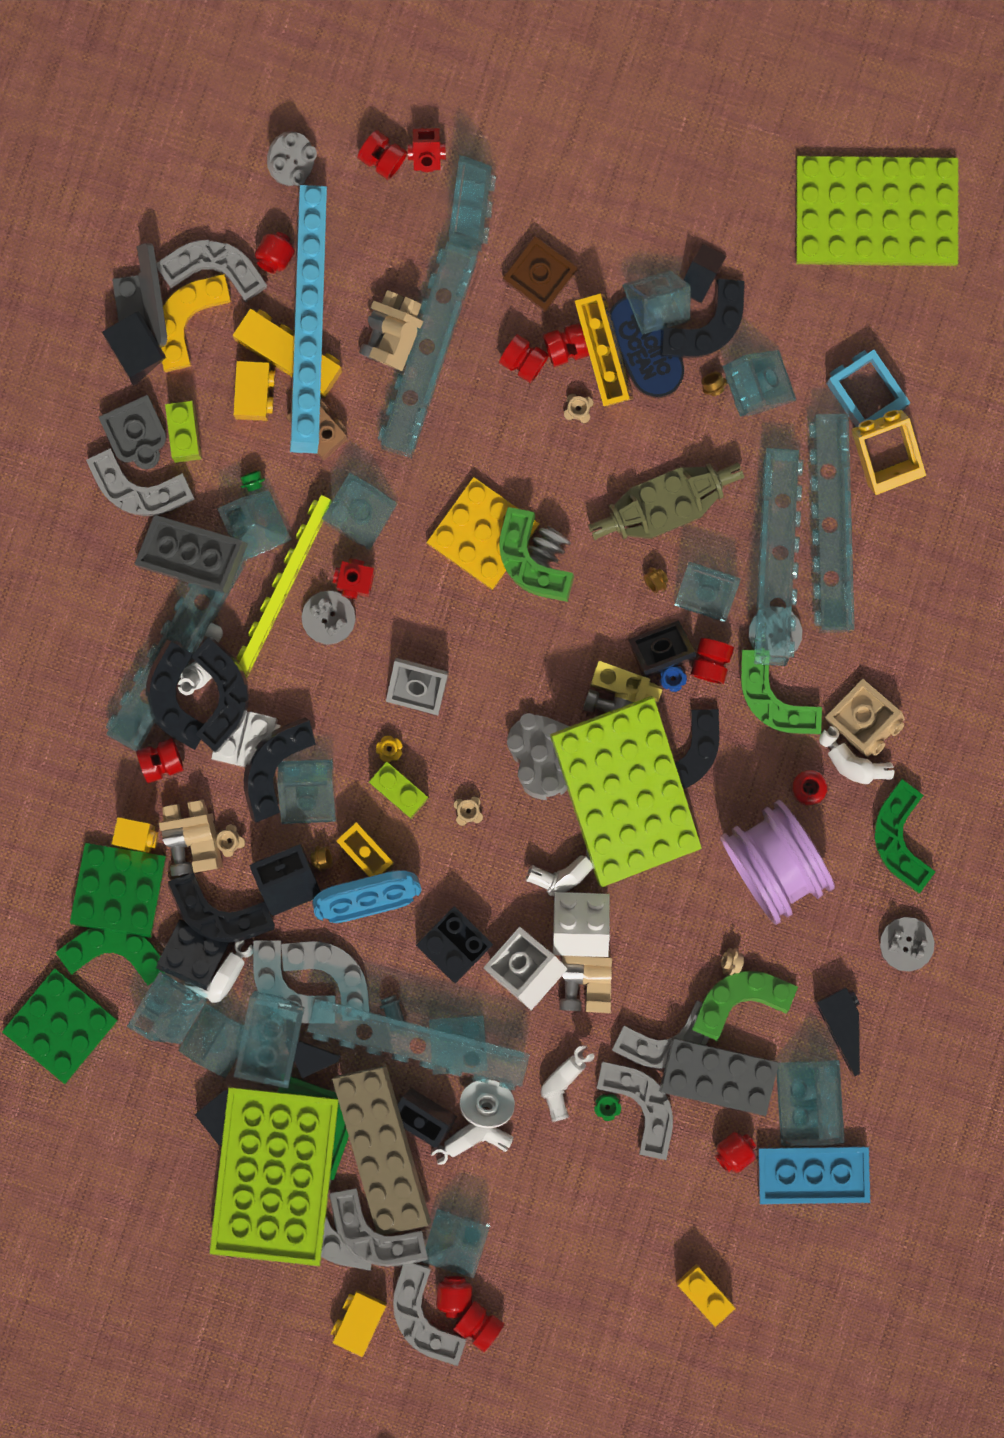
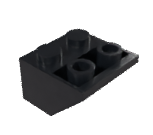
M301 844L249 865L272 917L314 900L315 896L321 892Z
M454 906L416 946L456 984L493 944Z

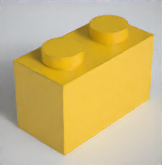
M237 361L233 414L235 419L268 421V413L273 414L274 397H269L270 387H275V371H271L269 363Z
M117 817L112 845L150 853L151 848H156L159 832L155 831L156 826Z
M357 822L336 840L369 877L383 874L394 865V862Z
M697 1264L676 1282L678 1287L714 1327L736 1309Z
M358 1289L355 1295L349 1293L342 1308L347 1313L343 1321L337 1319L331 1335L335 1336L333 1344L363 1357L387 1303Z

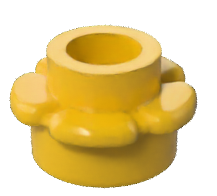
M388 735L382 737L381 742L377 743L376 752L384 762L396 761L402 755L401 749L403 746L398 738L394 739ZM387 747H392V751H387Z

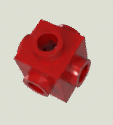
M440 128L413 129V144H408V160H413L414 171L432 172L434 170H441V160H446V144L440 143Z
M349 558V562L342 561L341 568H335L333 583L337 584V591H341V596L350 599H357L358 595L370 597L375 569L364 566V561ZM351 576L358 577L354 582L349 581Z

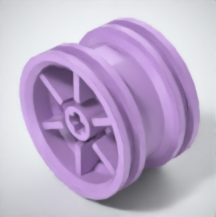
M781 800L774 803V810L768 807L763 809L764 821L748 831H742L736 826L732 829V836L729 837L726 833L720 836L721 842L733 865L759 906L775 925L781 922L780 915L783 914L785 917L793 915L790 908L791 904L806 894L812 893L818 899L823 896L822 889L825 888L831 891L835 888L833 880L811 840Z

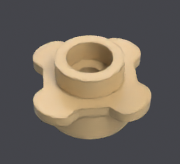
M570 394L567 397L568 407L564 412V417L567 420L576 419L580 420L581 423H587L590 420L589 409L593 405V400L590 397L584 398ZM577 406L581 407L580 411L576 410Z
M472 797L470 800L464 801L457 799L455 801L454 807L458 813L456 821L459 825L464 826L468 822L480 823L482 821L483 815L479 810L481 801L478 797ZM466 809H471V813L467 814Z
M232 824L227 825L226 830L218 833L216 838L217 847L223 851V855L226 857L233 856L234 851L238 848H243L246 843L245 839L237 833V827Z
M728 948L727 952L723 954L721 960L723 974L733 975L740 973L743 967L744 955L738 952V949Z

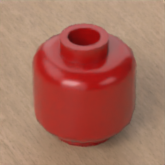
M282 232L264 235L255 251V257L258 260L257 265L272 274H275L277 271H284L295 252L293 245L290 243V237Z
M805 770L793 779L791 793L798 803L804 806H812L820 803L825 798L828 784L821 773L815 770Z
M733 1132L716 1146L717 1154L715 1158L726 1172L740 1173L756 1159L753 1149L757 1146L748 1134L742 1136L737 1132Z
M445 1276L444 1281L439 1282L437 1285L436 1307L438 1310L445 1312V1316L448 1318L462 1317V1313L468 1311L472 1305V1285L466 1281L465 1277Z

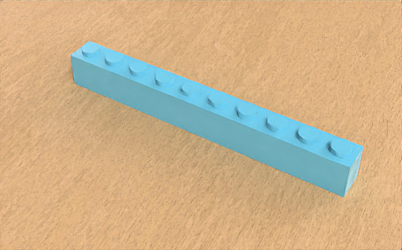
M300 185L290 435V452L317 454L319 445L327 186Z

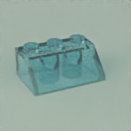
M460 155L449 230V246L451 248L482 251V244H488L490 228L485 227L486 217L491 218L493 202L488 201L489 191H495L496 175H492V166Z
M253 991L249 999L234 1077L288 1088L305 1007L281 996Z
M840 1061L780 1062L777 1070L781 1145H831L845 1143Z

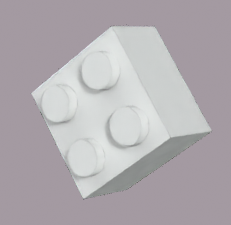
M555 892L553 955L608 957L610 894Z
M521 927L514 932L484 966V969L498 983L530 1010L537 1005L567 970L556 956Z

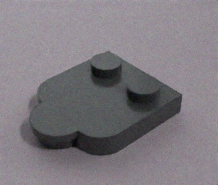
M148 395L98 417L118 459L126 463L134 462L142 469H151L158 464L160 459L159 450L166 443V433Z

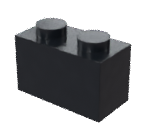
M413 1088L407 1091L398 1104L404 1129L434 1148H437L442 1143L457 1119L456 1115Z

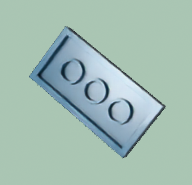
M869 1147L758 1148L759 1204L870 1203Z

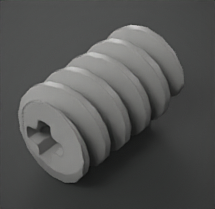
M547 526L548 529H539L538 532L542 538L534 537L532 541L536 547L528 546V552L537 564L551 568L548 564L550 561L559 562L554 554L556 552L560 554L565 553L560 545H570L571 542L561 533Z

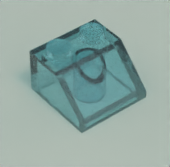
M779 350L747 354L722 366L740 417L759 414L796 401Z
M349 472L322 520L327 526L371 550L396 508L397 503L371 484Z
M333 759L282 761L278 766L277 780L281 824L336 822Z

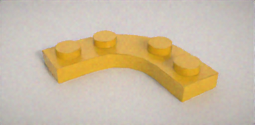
M225 274L198 280L183 286L163 306L167 332V343L161 348L166 356L162 361L164 372L191 366L185 342V328L188 320L196 312L205 308L231 303Z

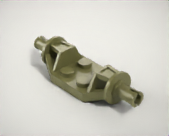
M737 462L717 472L713 470L710 463L706 464L705 467H680L634 486L615 505L613 503L609 505L611 512L609 517L588 524L590 533L593 532L592 537L594 541L615 531L620 533L623 540L627 537L653 539L696 521L707 512L717 499L724 498L723 486L744 479L743 471H739L741 466ZM712 490H714V492H713L712 494H710V495H708L707 497H705L704 499L700 500V498H701L702 496H704V495H706L707 493H709V492H711ZM641 523V526L624 528L625 526Z

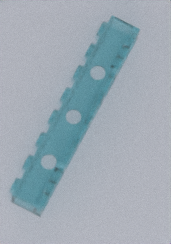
M447 241L445 248L440 247L436 263L440 265L437 274H431L428 288L431 289L428 299H423L419 311L420 314H423L422 321L424 322L421 329L417 328V335L412 350L405 363L404 374H399L394 389L398 390L396 399L390 400L386 415L390 417L387 426L382 425L377 440L381 441L380 445L383 450L413 458L478 259L477 250ZM445 288L451 292L452 297L448 303L441 304L436 300V293L439 289ZM429 339L434 342L435 349L431 354L425 355L420 352L419 344L422 340ZM408 390H413L418 395L417 403L412 406L406 405L402 400L404 392Z
M816 414L813 422H809V438H814V449H810L809 461L810 465H814L815 475L810 476V490L815 492V502H811V518L816 519V529H812V545H817V556H813L812 568L813 572H817L818 583L813 584V598L818 599V610H814V626H819V633L852 632L855 628L848 414ZM825 464L833 465L836 469L835 477L829 480L824 479L820 473L821 467ZM831 517L837 521L838 527L835 532L827 533L823 530L822 522L825 518ZM834 571L838 574L839 582L836 586L830 587L824 583L823 577L826 572Z
M766 448L764 455L754 664L787 666L789 657H794L795 641H790V631H795L796 615H791L792 605H796L797 589L792 588L793 579L798 577V563L794 562V553L799 552L800 537H795V527H800L801 511H796V503L801 501L802 485H797L798 476H802L803 460L799 459V450ZM777 495H788L791 499V504L787 508H779L775 504ZM781 545L787 548L788 557L786 559L777 560L774 558L772 550L776 546ZM774 598L783 599L786 603L785 610L780 613L772 611L770 608L771 600Z
M242 560L228 594L188 583L187 587L190 588L185 598L181 596L176 603L174 611L177 613L172 621L167 620L160 632L163 637L159 644L154 643L147 654L149 659L145 668L140 667L135 674L133 681L136 684L131 692L127 690L119 703L122 708L117 716L113 714L106 725V729H108L106 735L134 751L140 749L155 723L150 714L149 704L143 703L140 699L141 692L146 689L147 678L154 661L167 639L172 642H180L183 648L192 654L196 652L205 637L210 623H213L243 571L245 563ZM203 594L209 597L210 604L207 609L199 610L195 607L194 601L198 595Z
M315 999L307 1032L313 1033L312 1038L328 1042L329 1037L340 1040L339 1045L355 1049V1045L358 1044L365 1046V1052L381 1056L382 1051L392 1053V1059L408 1063L409 1058L420 1061L419 1066L435 1070L436 1065L446 1067V1073L456 1076H462V1072L473 1074V1080L488 1083L489 1079L500 1081V1087L515 1090L516 1086L522 1087L530 1053L321 999ZM360 1024L371 1026L372 1036L369 1039L361 1040L357 1037L356 1029ZM419 1037L425 1041L426 1049L423 1053L415 1054L411 1051L410 1042L412 1039ZM469 1051L476 1052L480 1057L479 1064L474 1068L467 1067L463 1062L464 1055Z

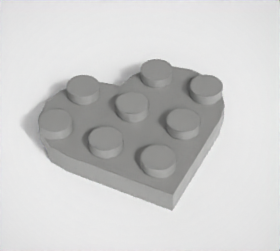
M527 713L510 729L507 745L513 759L520 764L518 778L524 791L533 798L547 800L546 797L555 796L558 793L562 795L567 790L550 734L570 726L548 717Z

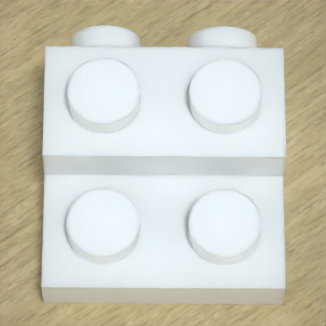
M247 712L238 730L219 752L215 753L213 751L211 759L246 768V764L250 763L257 750L255 747L269 733L281 727V725L277 724L278 719Z

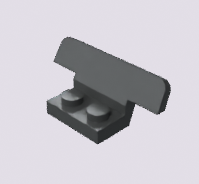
M143 243L137 246L140 266L139 275L112 279L118 321L120 322L133 313L139 312L160 348H162L167 343V332L155 252L152 243Z

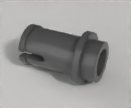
M396 994L381 999L382 1005L380 1009H384L390 1031L407 1026L399 1005L401 1000L397 999Z

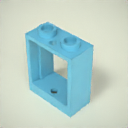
M865 350L852 358L854 363L846 368L841 365L830 373L831 378L828 380L827 385L855 427H858L863 421L881 418L889 411H903L910 404V401L875 350L868 354ZM871 362L896 400L865 420L840 381Z

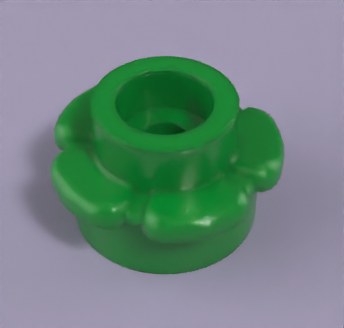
M261 470L245 474L240 477L242 482L240 487H246L248 492L263 487L262 482L266 478L262 476Z
M613 1094L599 1096L594 1107L596 1115L602 1117L605 1121L614 1120L615 1116H618L621 1112V1104L618 1103L619 1099ZM606 1105H610L609 1110L605 1109Z

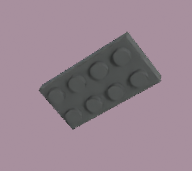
M154 515L134 565L151 572L228 594L248 544L236 538Z
M672 1037L659 1091L766 1116L779 1062Z

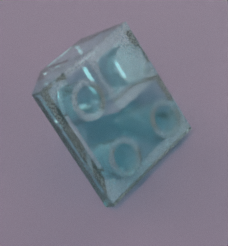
M269 490L242 497L217 508L229 536L248 544L242 557V562L291 540Z
M159 972L127 1027L150 1041L181 1044L207 999L164 973Z
M437 1208L425 1247L428 1258L421 1262L474 1278L490 1224Z

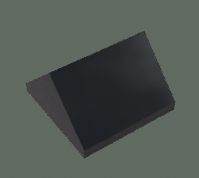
M139 312L133 313L102 331L107 344L132 385L139 383L166 358Z
M679 620L628 639L641 674L646 678L670 667L692 661L696 657V653Z

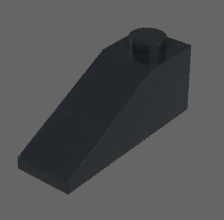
M842 988L814 1003L851 1075L855 1077L860 1074L859 1011L856 1007L860 1003L853 990L848 992L847 988Z

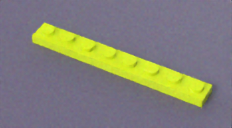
M321 495L318 501L313 500L308 510V514L311 517L307 525H301L296 535V539L299 541L295 550L289 549L284 560L287 566L283 574L279 572L273 582L272 587L275 588V591L271 598L266 597L260 609L263 615L259 622L255 621L249 631L248 636L252 638L248 646L243 645L238 653L236 660L240 661L239 664L244 671L246 679L329 512L332 501L327 497Z

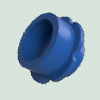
M679 666L670 667L661 672L662 679L660 683L664 689L677 692L681 690L682 685L686 684L687 676ZM672 676L676 677L675 681H671Z

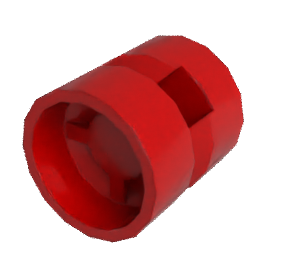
M375 130L361 147L357 159L368 167L375 166L376 173L386 180H390L402 166L408 151L396 143L389 144V138L380 131ZM385 149L380 158L377 159L376 157L381 152V150Z
M580 323L566 326L564 332L554 330L543 334L553 367L567 364L569 358L579 360L590 356Z
M516 334L501 356L499 364L510 371L517 369L518 376L531 384L545 365L549 354L537 346L530 348V342Z
M700 638L697 649L700 659L694 660L690 675L704 681L724 685L728 672L724 665L730 662L734 647L720 641Z
M173 738L159 742L157 748L148 746L136 751L147 783L162 779L164 773L171 776L184 771V766ZM158 757L162 763L160 765H156L154 761Z
M474 1300L468 1311L464 1312L462 1317H460L453 1330L464 1338L471 1337L472 1344L485 1353L497 1338L505 1323L494 1315L487 1316L486 1309Z

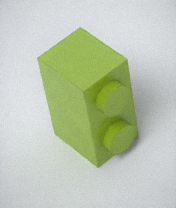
M193 402L165 404L171 456L174 462L202 459L196 410Z
M388 762L369 781L377 791L410 819L415 816L429 799Z

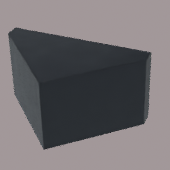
M702 244L678 292L702 304L727 256Z
M288 1037L286 1042L302 1078L339 1062L341 1058L340 1055L292 1037Z
M228 1089L224 1090L194 1114L216 1143L221 1146Z

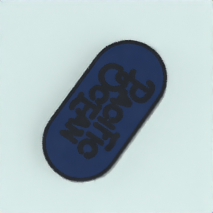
M638 295L626 296L620 299L611 308L610 315L624 366L633 385L639 392L652 398H664L673 394L683 380L684 364L682 358L660 356L661 329L667 328L658 308L651 300Z

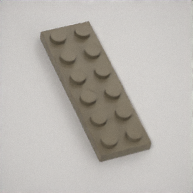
M386 1065L335 1076L332 1079L377 1234L385 1235L428 1226L431 1223Z

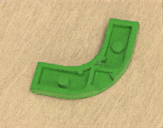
M508 507L499 543L501 559L508 575L518 586L529 593L568 602L574 574L544 567L537 564L530 557L528 544L535 513Z
M742 650L741 688L744 699L752 713L761 722L778 731L799 734H821L822 707L784 704L773 694L769 683L770 651Z
M745 971L730 975L719 981L707 994L692 1030L718 1040L729 1012L740 1002L755 1001L763 1003L787 1014L798 986L762 972Z

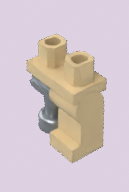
M387 290L382 303L373 301L371 308L374 311L371 316H368L369 325L373 330L368 345L362 344L359 354L403 371L417 335V328L421 329L424 322L416 318L422 304L405 297L399 310L404 297Z
M204 800L188 802L190 817L183 819L181 818L179 804L163 807L164 822L159 823L160 831H162V840L165 845L171 848L175 863L170 866L171 876L223 867L220 849L216 844L217 834L213 823V813L208 814ZM191 846L192 864L185 861L184 847Z
M609 951L608 957L562 956V964L567 970L562 975L565 980V999L560 1000L559 1010L581 1011L582 1002L576 998L578 985L583 984L587 985L585 1011L611 1013L612 958L609 957Z

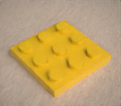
M473 477L426 543L493 591L506 573L500 555L499 543L507 508H518ZM535 520L531 530L530 538L540 525Z

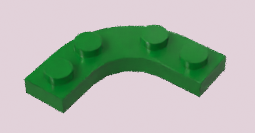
M901 779L884 801L877 814L874 840L878 855L890 873L920 894L936 871L915 857L906 847L903 839V826L924 795Z
M92 928L81 933L55 952L71 975L94 958L107 953H115L125 957L148 986L166 974L156 969L161 955L144 936Z

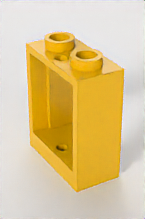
M902 410L889 411L881 418L863 421L858 427L851 429L868 487L875 495L926 476L910 418ZM900 427L909 460L874 473L865 439Z

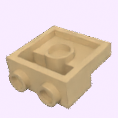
M864 679L825 717L833 727L847 738L849 743L867 758L871 754L874 756L878 755L885 747L884 741L890 734L896 736L903 729V721L905 720L902 712Z

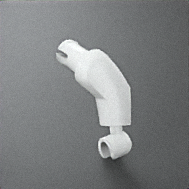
M210 623L205 636H212L219 642L223 635V630L220 626ZM195 661L183 670L181 680L178 683L180 685L178 690L184 695H190L194 690L202 688L212 677Z
M830 726L827 731L823 730L819 737L820 744L831 748L828 755L839 773L861 784H869L873 779L890 780L893 778L894 770H887V768H894L891 762L872 763L868 759L856 757L845 743L838 746L836 740L839 737V731L833 726Z
M586 849V857L579 856L568 867L553 874L531 865L527 872L529 876H526L525 881L547 889V893L550 896H555V892H567L579 884L593 869L588 851Z
M238 941L235 945L236 954L230 953L212 978L207 990L185 982V997L208 998L211 1003L220 1002L237 980L245 963L242 958L250 957L253 954V945H250L246 952H241V947L245 941Z
M587 1046L578 1047L575 1050L574 1056H571L561 1064L541 1087V1097L547 1101L552 1122L569 1118L563 1093L586 1067L584 1062H591L594 1059V1054H589L586 1059L583 1057V1051Z
M470 1123L445 1141V1147L439 1145L437 1148H433L431 1156L437 1152H442L444 1156L437 1160V1164L442 1165L447 1161L449 1154L451 1157H455L481 1141H487L506 1152L514 1136L501 1131L497 1127L482 1128Z

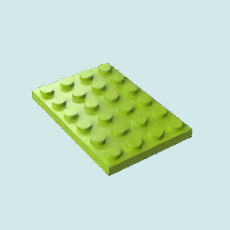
M797 156L796 264L957 266L958 158Z
M652 696L550 734L583 839L601 888L702 849L658 708Z
M228 1088L210 1254L313 1266L321 1265L339 1104L338 1099Z

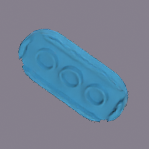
M391 871L332 886L315 896L312 902L314 915L322 921L325 918L331 923H342L398 909L414 901L413 897L415 895H420L421 885L418 876L412 872Z

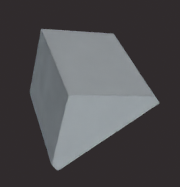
M395 658L386 702L438 715L449 672Z

